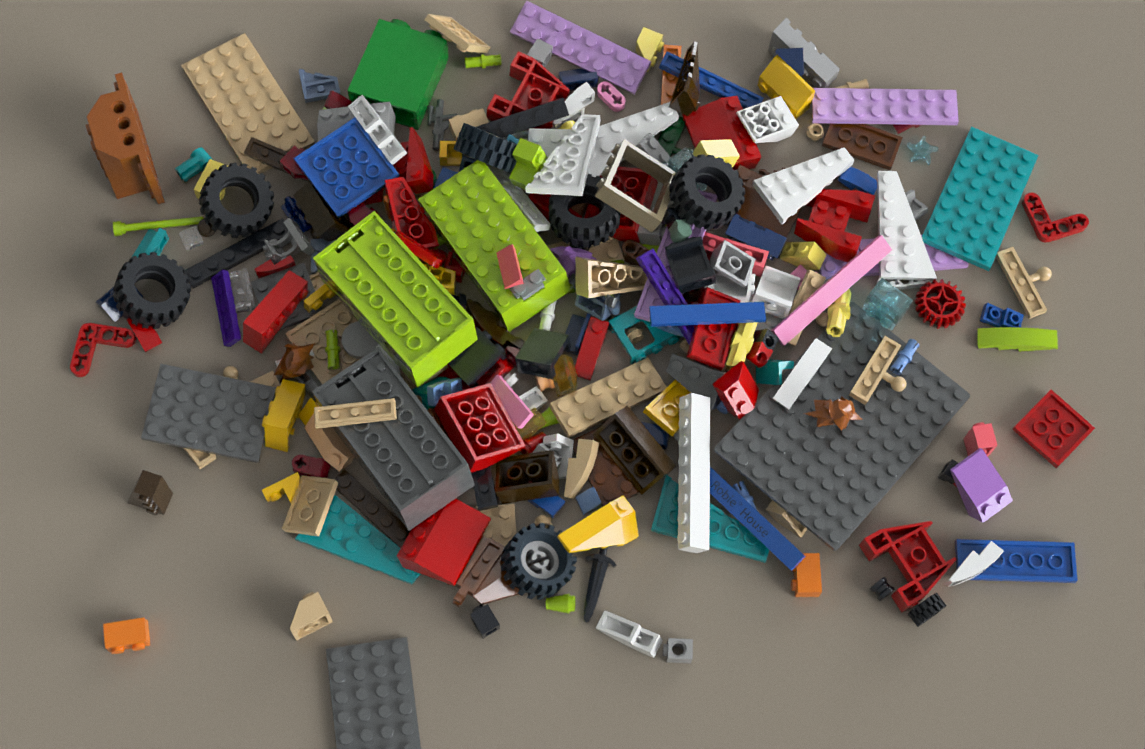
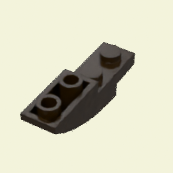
M468 298L466 301V312L473 318L476 327L481 331L485 329L491 335L492 339L490 341L494 345L498 343L503 349L508 346L518 349L522 348L525 341L520 337L510 334L506 328L500 327V318L494 312L486 310L479 302Z

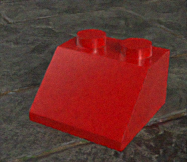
M741 360L712 384L727 411L739 420L755 408L759 393L757 384L745 363Z

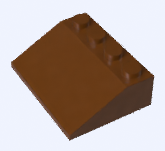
M740 165L737 171L739 173L738 177L742 178L744 184L742 187L745 188L744 203L736 214L787 238L803 206L797 210V213L793 216L791 215L784 224H781L752 185L755 179L764 176Z

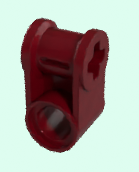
M300 454L293 458L292 467L294 474L298 472L300 477L302 475L320 478L328 477L331 465L324 458ZM301 463H304V466L298 468V466H300Z

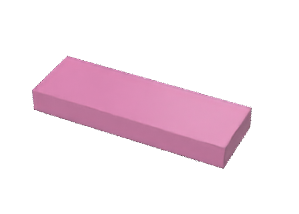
M496 375L490 383L513 423L522 429L534 414L502 376Z

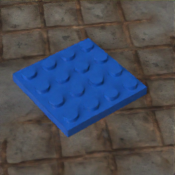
M356 117L294 158L296 164L337 218H340L384 188L385 180L400 177L397 170L364 130Z

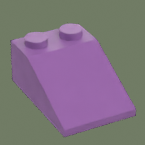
M979 448L950 469L968 515L980 522H985L1013 501L1007 485L983 449Z

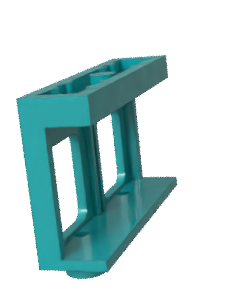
M637 306L609 320L608 329L611 334L615 333L628 353L630 364L646 359V356L652 353H659L668 344L670 346L674 345L682 336L668 333L657 327H651L649 321L635 318L634 313ZM642 321L655 341L637 350L627 337L625 329Z

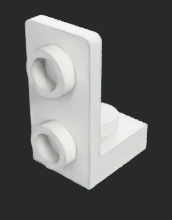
M557 433L544 436L543 444L550 446V449L563 456L560 460L561 465L557 470L559 479H564L567 476L568 459L572 458L574 440Z

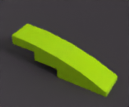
M1019 327L977 328L979 349L998 347L999 350L1018 349L1019 352L1058 349L1057 330Z

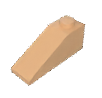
M313 414L304 429L324 460L340 472L351 464L355 457L332 427L316 429Z

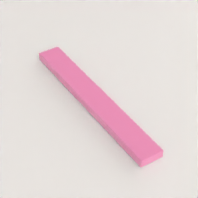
M882 235L876 237L771 330L779 338L778 341L782 346H785L892 251Z

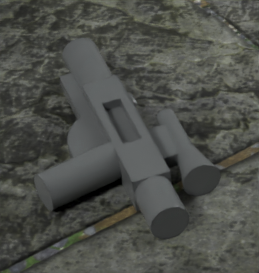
M442 99L437 100L435 113H433L434 106H427V125L431 126V123H434L432 149L435 151L440 150V141H443L444 131L449 127V119L457 115V113L443 115L444 100Z

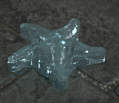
M923 136L917 144L907 143V147L914 152L910 162L923 159L927 165L931 164L930 154L937 152L939 148L929 145L925 141L926 136Z

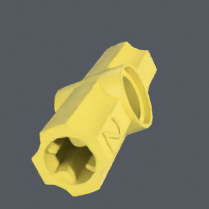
M850 289L828 307L829 319L826 330L827 334L833 337H840L844 333L846 319H850Z
M757 322L738 324L737 331L734 332L731 338L730 351L725 363V367L728 370L741 360L745 362L746 355L749 353L754 341L752 337Z

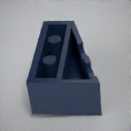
M738 214L733 216L725 233L730 237V240L769 251L767 259L771 261L774 258H779L787 241L786 237L757 225L751 220H746Z

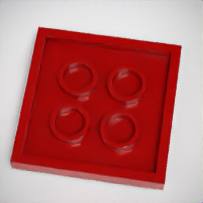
M1051 389L1012 430L1057 468L1095 427Z

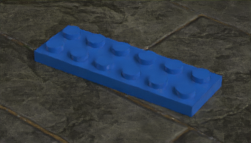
M956 539L955 541L956 569L972 551L979 555L991 541L1004 551L991 566L970 580L1076 583L1078 581L1074 542Z

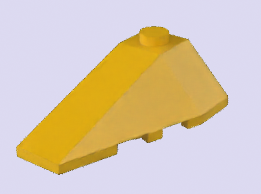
M623 495L562 532L557 538L568 553L587 551L597 547L602 549L612 545L623 546L639 536L635 510Z

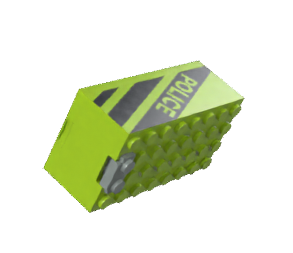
M479 160L475 161L418 199L425 211V215L434 225L437 234L443 239L450 252H453L455 259L509 332L571 291L565 269L486 163ZM513 244L516 249L524 284L505 289L496 253Z
M375 211L313 257L322 281L417 388L478 340L473 318Z

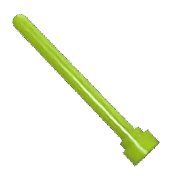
M204 217L132 224L114 221L113 232L114 236H123L127 231L196 225Z

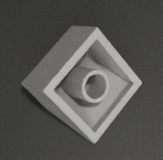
M724 240L713 250L709 263L713 269L745 288L756 259Z

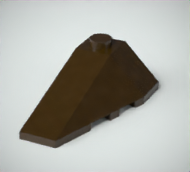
M696 41L686 51L669 108L686 116H689L693 111L695 112L700 104L698 101L700 96L698 42Z

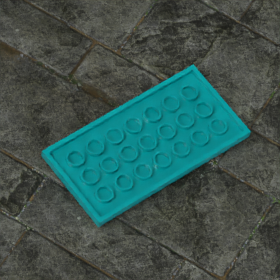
M971 126L922 235L923 242L989 271L1039 155Z

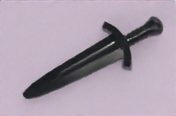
M600 547L599 554L585 557L587 562L593 560L584 607V621L586 623L593 616L608 564L613 568L617 566L611 558L606 556L608 547L602 549Z

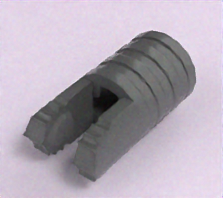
M310 369L306 372L310 378L309 381H306L302 375L296 378L300 383L305 384L306 392L316 402L312 391L321 386L322 383Z

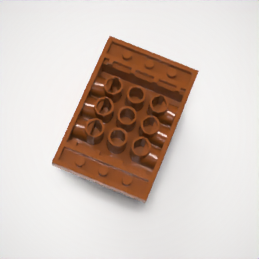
M122 72L115 74L117 82L113 83L116 91L101 95L87 115L89 124H86V129L91 137L92 149L96 154L97 160L100 162L101 168L104 170L106 178L109 179L117 199L149 190L151 198H155L158 204L165 203L138 110Z

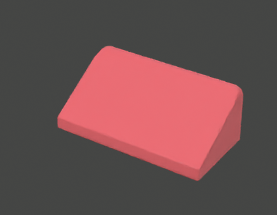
M509 245L498 251L496 254L504 288L507 289L524 284L514 245Z

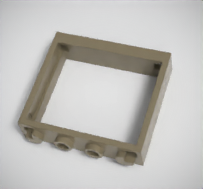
M623 139L620 144L616 143L611 151L613 155L609 157L606 162L608 166L601 173L603 178L596 185L598 190L595 197L652 233L662 222L670 202L669 194L671 192L669 191V186L676 172L626 139ZM622 158L663 184L653 212L610 185Z

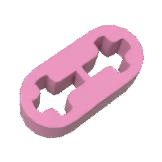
M606 81L599 83L597 87L598 97L611 110L615 112L622 111L625 108V97L611 83ZM614 100H615L616 102L621 101V103H620V104H618V103L614 104Z

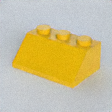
M778 55L773 58L759 76L757 84L760 91L766 93L771 99L781 96L795 120L810 109L815 90Z

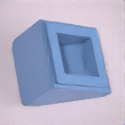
M594 487L575 497L583 515L602 506Z

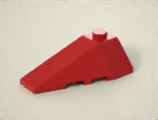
M404 177L385 180L393 232L395 233L396 230L401 231L429 250L438 247L439 243L435 227L425 215L424 209L420 207L415 199V195Z

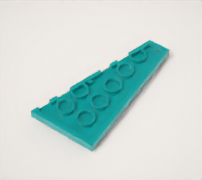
M668 475L665 477L651 531L677 538L679 484ZM709 502V547L766 563L769 549L746 527L741 525L739 521L727 516L722 510Z
M336 495L333 497L320 535L298 534L295 538L298 542L309 544L314 548L322 549L348 561L364 565L374 571L385 573L390 577L411 585L421 575L420 573L403 568L397 557L401 548Z

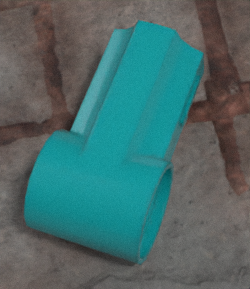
M197 148L191 153L188 160L175 168V171L182 181L186 182L199 172H203L207 163L212 158L204 148Z

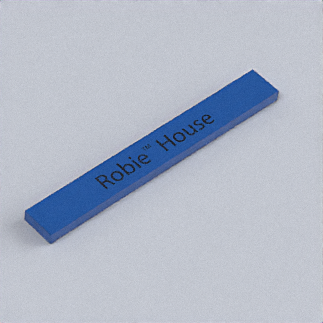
M710 467V494L792 571L806 556Z

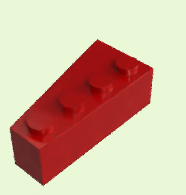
M289 270L243 322V342L262 354L291 313L294 312L300 301L304 300L308 295V281Z

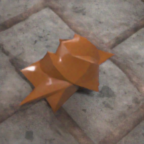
M293 342V344L284 346L287 349L274 375H282L280 383L283 379L287 380L298 377L314 368L311 361L314 357L310 355V352L315 343L296 346Z
M842 396L834 402L831 399L827 401L814 400L816 411L803 413L817 418V427L834 424L841 431L843 428L846 429L849 420H863L855 412L851 399L847 400Z

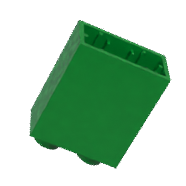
M379 19L347 90L349 100L354 102L363 95L369 104L390 102L396 115L395 123L419 130L426 114L427 106L431 102L449 59L447 40L434 30H425L423 33L411 29L406 22L399 19H393L391 22Z

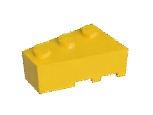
M283 379L281 385L276 387L275 399L270 401L269 413L267 416H264L262 421V427H264L265 447L288 452L290 447L288 438L289 435H294L295 429L293 425L296 418H299L298 415L301 412L306 397L305 384Z

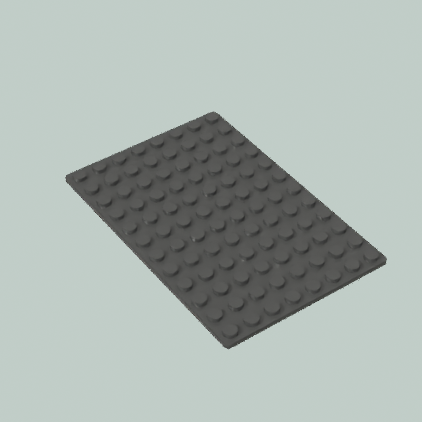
M854 302L849 304L850 319H846L844 333L840 337H833L827 334L825 329L817 338L832 348V350L791 408L788 410L773 400V397L782 386L773 385L757 401L755 408L745 414L714 448L715 453L834 551L841 547L970 398V394L917 351H915L912 361L907 363L901 375H895L892 373L893 371H890V367L897 359V354L886 370L893 377L900 376L906 380V388L903 391H894L890 383L881 379L866 405L849 396L884 336L901 345L898 352L903 350L906 345L903 340ZM805 352L794 362V367L797 365V363L805 354ZM788 369L782 375V384L793 369ZM842 396L847 400L851 399L855 412L863 420H849L846 429L843 428L841 431L834 424L817 427V418L803 413L816 411L814 400L827 401L831 399L834 402Z

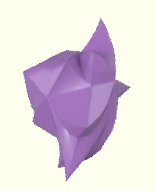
M570 246L550 249L565 269L568 279L572 273L576 275L575 256L596 259L592 256L591 252Z

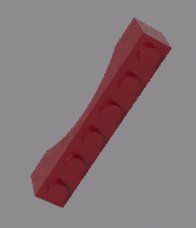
M295 145L279 161L280 167L294 179L309 180L294 161V158L305 150L301 147L298 149ZM363 201L347 212L350 226L354 227L373 211L377 214L378 212L372 207L369 209L364 205L365 202Z

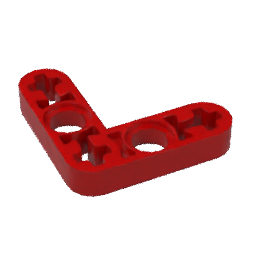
M1028 193L1022 200L1024 211L1037 238L1041 242L1047 243L1080 233L1089 224L1088 217L1081 213L1051 222L1040 197L1036 193ZM1030 199V201H1034L1035 203L1032 204L1031 202L1028 203L1027 201ZM1034 215H1042L1043 221H1037ZM1076 221L1082 222V226L1081 224H1075ZM1058 225H1065L1067 227V231H1060ZM1045 230L1046 233H1048V232H1051V233H1050L1049 236H1048L1047 234H1043V231Z
M396 230L395 234L415 256L435 268L445 264L448 258L446 252L437 247L429 250L406 234Z
M95 323L83 324L79 330L70 363L72 373L76 377H84L88 374L96 344L123 348L132 347L136 343L134 332L121 327ZM91 329L93 333H90L89 337H87L85 332H89ZM111 331L113 332L112 338L104 339V333ZM127 335H129L131 339H127V341L125 342L123 338H126ZM89 346L90 350L86 354H80V348ZM80 359H82V366L84 368H81L79 371H77L76 367L80 366Z

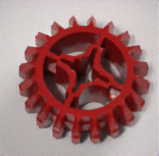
M936 279L932 283L926 282L925 286L920 287L914 304L917 305L915 311H919L918 318L924 317L923 323L929 321V326L931 327L933 324H936L937 329L941 325L944 328H947L949 325H955L965 313L963 310L966 307V304L963 303L965 297L960 296L962 290L957 291V285L952 287L950 286V281L945 284L943 279L939 283ZM932 293H938L935 297L927 298ZM954 310L948 315H943L944 311Z

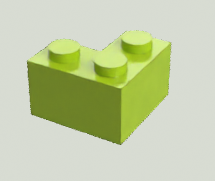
M520 138L512 153L517 163L509 179L514 186L526 190L525 187L528 183L531 184L534 180V175L542 170L543 164L548 157L540 145Z

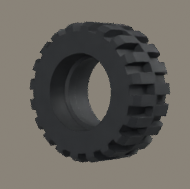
M705 154L698 155L697 157L693 156L681 166L671 180L669 186L671 193L669 196L670 200L674 202L672 206L674 210L679 212L678 215L681 218H685L688 224H694L696 228L701 229L704 227L705 230L721 228L722 225H726L744 203L745 188L742 187L744 185L742 178L738 177V171H734L729 162L725 163L724 159L720 157L715 158L714 155L705 156ZM695 182L709 186L716 193L719 202L710 201L702 196Z
M230 163L228 167L224 164L218 170L212 171L210 176L207 177L200 192L201 215L206 216L204 221L207 224L211 223L213 225L211 229L215 232L218 229L222 231L221 235L223 236L231 234L232 238H238L239 235L244 238L248 237L250 233L254 234L268 220L274 207V201H272L274 192L270 191L272 187L270 182H265L266 176L263 173L259 175L255 167L247 168V164L241 163L240 166H237V163ZM230 186L244 189L253 200L254 206L252 211L245 215H236L226 210L220 201L219 195L221 190Z
M588 174L583 196L551 194L549 198L550 226L558 238L562 237L563 242L567 244L570 242L575 247H578V245H582L583 248H588L589 245L594 247L600 245V242L605 243L609 240V236L612 237L616 233V229L620 224V212L595 197L598 190L596 185L602 177H592V174ZM588 203L599 208L601 212L591 218H579L572 215L568 210L574 205Z
M151 252L150 255L141 253L138 258L133 256L129 259V262L123 264L114 284L113 291L115 293L113 298L115 302H118L116 307L118 311L124 312L122 316L126 320L130 318L132 320L131 323L136 326L138 323L142 324V328L147 329L149 326H153V329H159L161 325L163 327L169 326L171 322L179 319L189 301L191 285L188 284L190 281L187 274L184 275L185 269L182 266H178L176 260H169L167 255L162 254L158 256L157 253ZM143 279L156 280L165 286L169 293V299L163 302L147 301L138 294L135 283Z

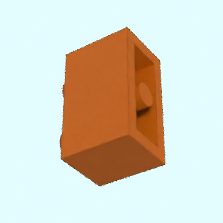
M802 553L806 557L791 571L794 572V579H791V590L795 591V597H819L822 593L820 554Z
M144 617L103 624L105 648L112 652V654L123 653L125 649L143 650L145 646H150L149 624Z

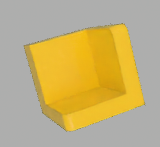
M440 141V166H460L462 153L453 149L456 141Z

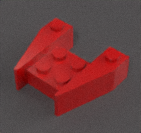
M518 51L510 65L509 76L522 82L512 101L494 94L487 107L486 116L488 120L494 121L556 100V98L563 97L566 101L570 89L535 58ZM553 121L533 128L552 129Z
M411 127L409 141L400 143L407 154L393 164V167L397 170L400 177H404L413 192L419 194L433 190L434 175L423 141L413 127ZM383 188L364 201L365 205L382 202Z
M822 189L817 196L806 204L813 207L808 221L800 218L797 219L794 234L807 242H815L825 253L833 258L849 262L857 255L862 236L845 232L849 218L867 223L876 195L858 190Z
M932 521L880 529L865 537L859 544L869 562L889 552L908 583L898 588L891 595L901 613L917 605L957 560L954 557L946 562L926 531L933 524Z

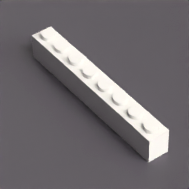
M690 393L680 397L677 541L678 550L700 553L709 550L710 397Z

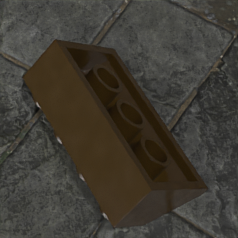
M628 405L616 412L593 433V436L641 495L677 467Z

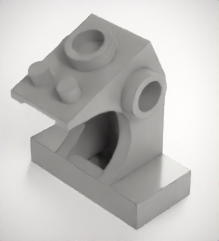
M290 218L283 222L288 229L283 238L278 241L277 239L264 240L265 246H263V249L266 250L264 254L267 260L271 259L274 265L290 255L293 258L301 251L308 255L315 252L298 224ZM291 242L293 247L285 252L283 247Z

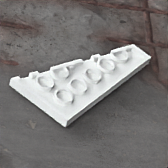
M670 102L599 126L588 174H592V177L601 175L605 167L608 166L606 162L613 155L611 151L616 143L620 144L623 139H626L636 146L647 134L651 133L654 136L679 119V115L676 110L669 108Z
M582 114L572 126L570 134L568 136L565 135L562 139L563 143L555 148L543 164L542 170L534 175L532 183L527 184L525 187L526 193L583 196L600 126V115Z
M844 147L755 179L752 185L779 222L784 224L791 215L793 216L797 213L800 207L805 206L826 185H830L833 179L850 168L854 163V159Z
M878 171V236L882 235L892 249L890 253L879 261L880 279H937L897 171Z

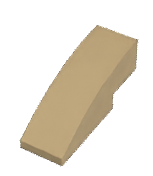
M578 439L576 458L568 459L564 497L574 499L583 488L593 469L599 442Z

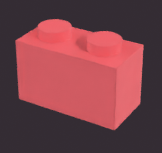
M984 422L974 424L963 439L968 456L981 448L988 457L997 447L991 423L984 424Z

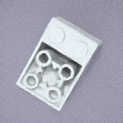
M781 96L736 112L754 143L778 142L791 137L799 126Z

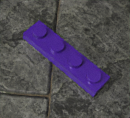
M221 270L211 280L224 346L231 347L241 340V332L229 272Z

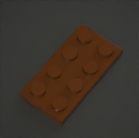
M830 123L822 146L834 151L845 147L852 157L891 170L903 137L867 124Z
M600 427L573 439V452L575 456L577 455L578 439L598 442L593 433ZM599 443L596 460L588 481L595 488L602 507L623 495L626 499L638 495L639 491Z

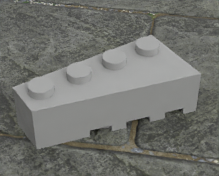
M785 18L773 31L768 51L775 57L777 49L803 47L804 74L801 77L809 80L816 88H828L837 78L840 68L824 53L819 54L815 47L816 45L811 41L807 42L801 36L803 33L798 28L794 30L789 25L791 21Z

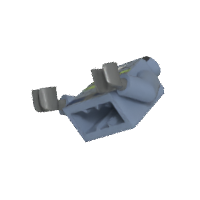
M572 273L568 281L576 290V275ZM620 293L593 298L577 295L575 306L603 321L611 314H619L621 302L619 301Z

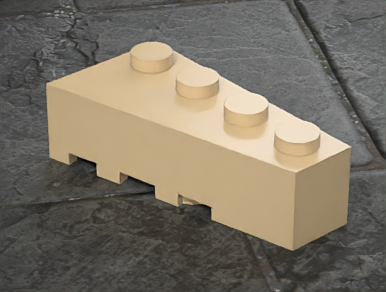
M575 256L577 295L593 298L644 289L647 276L641 266Z

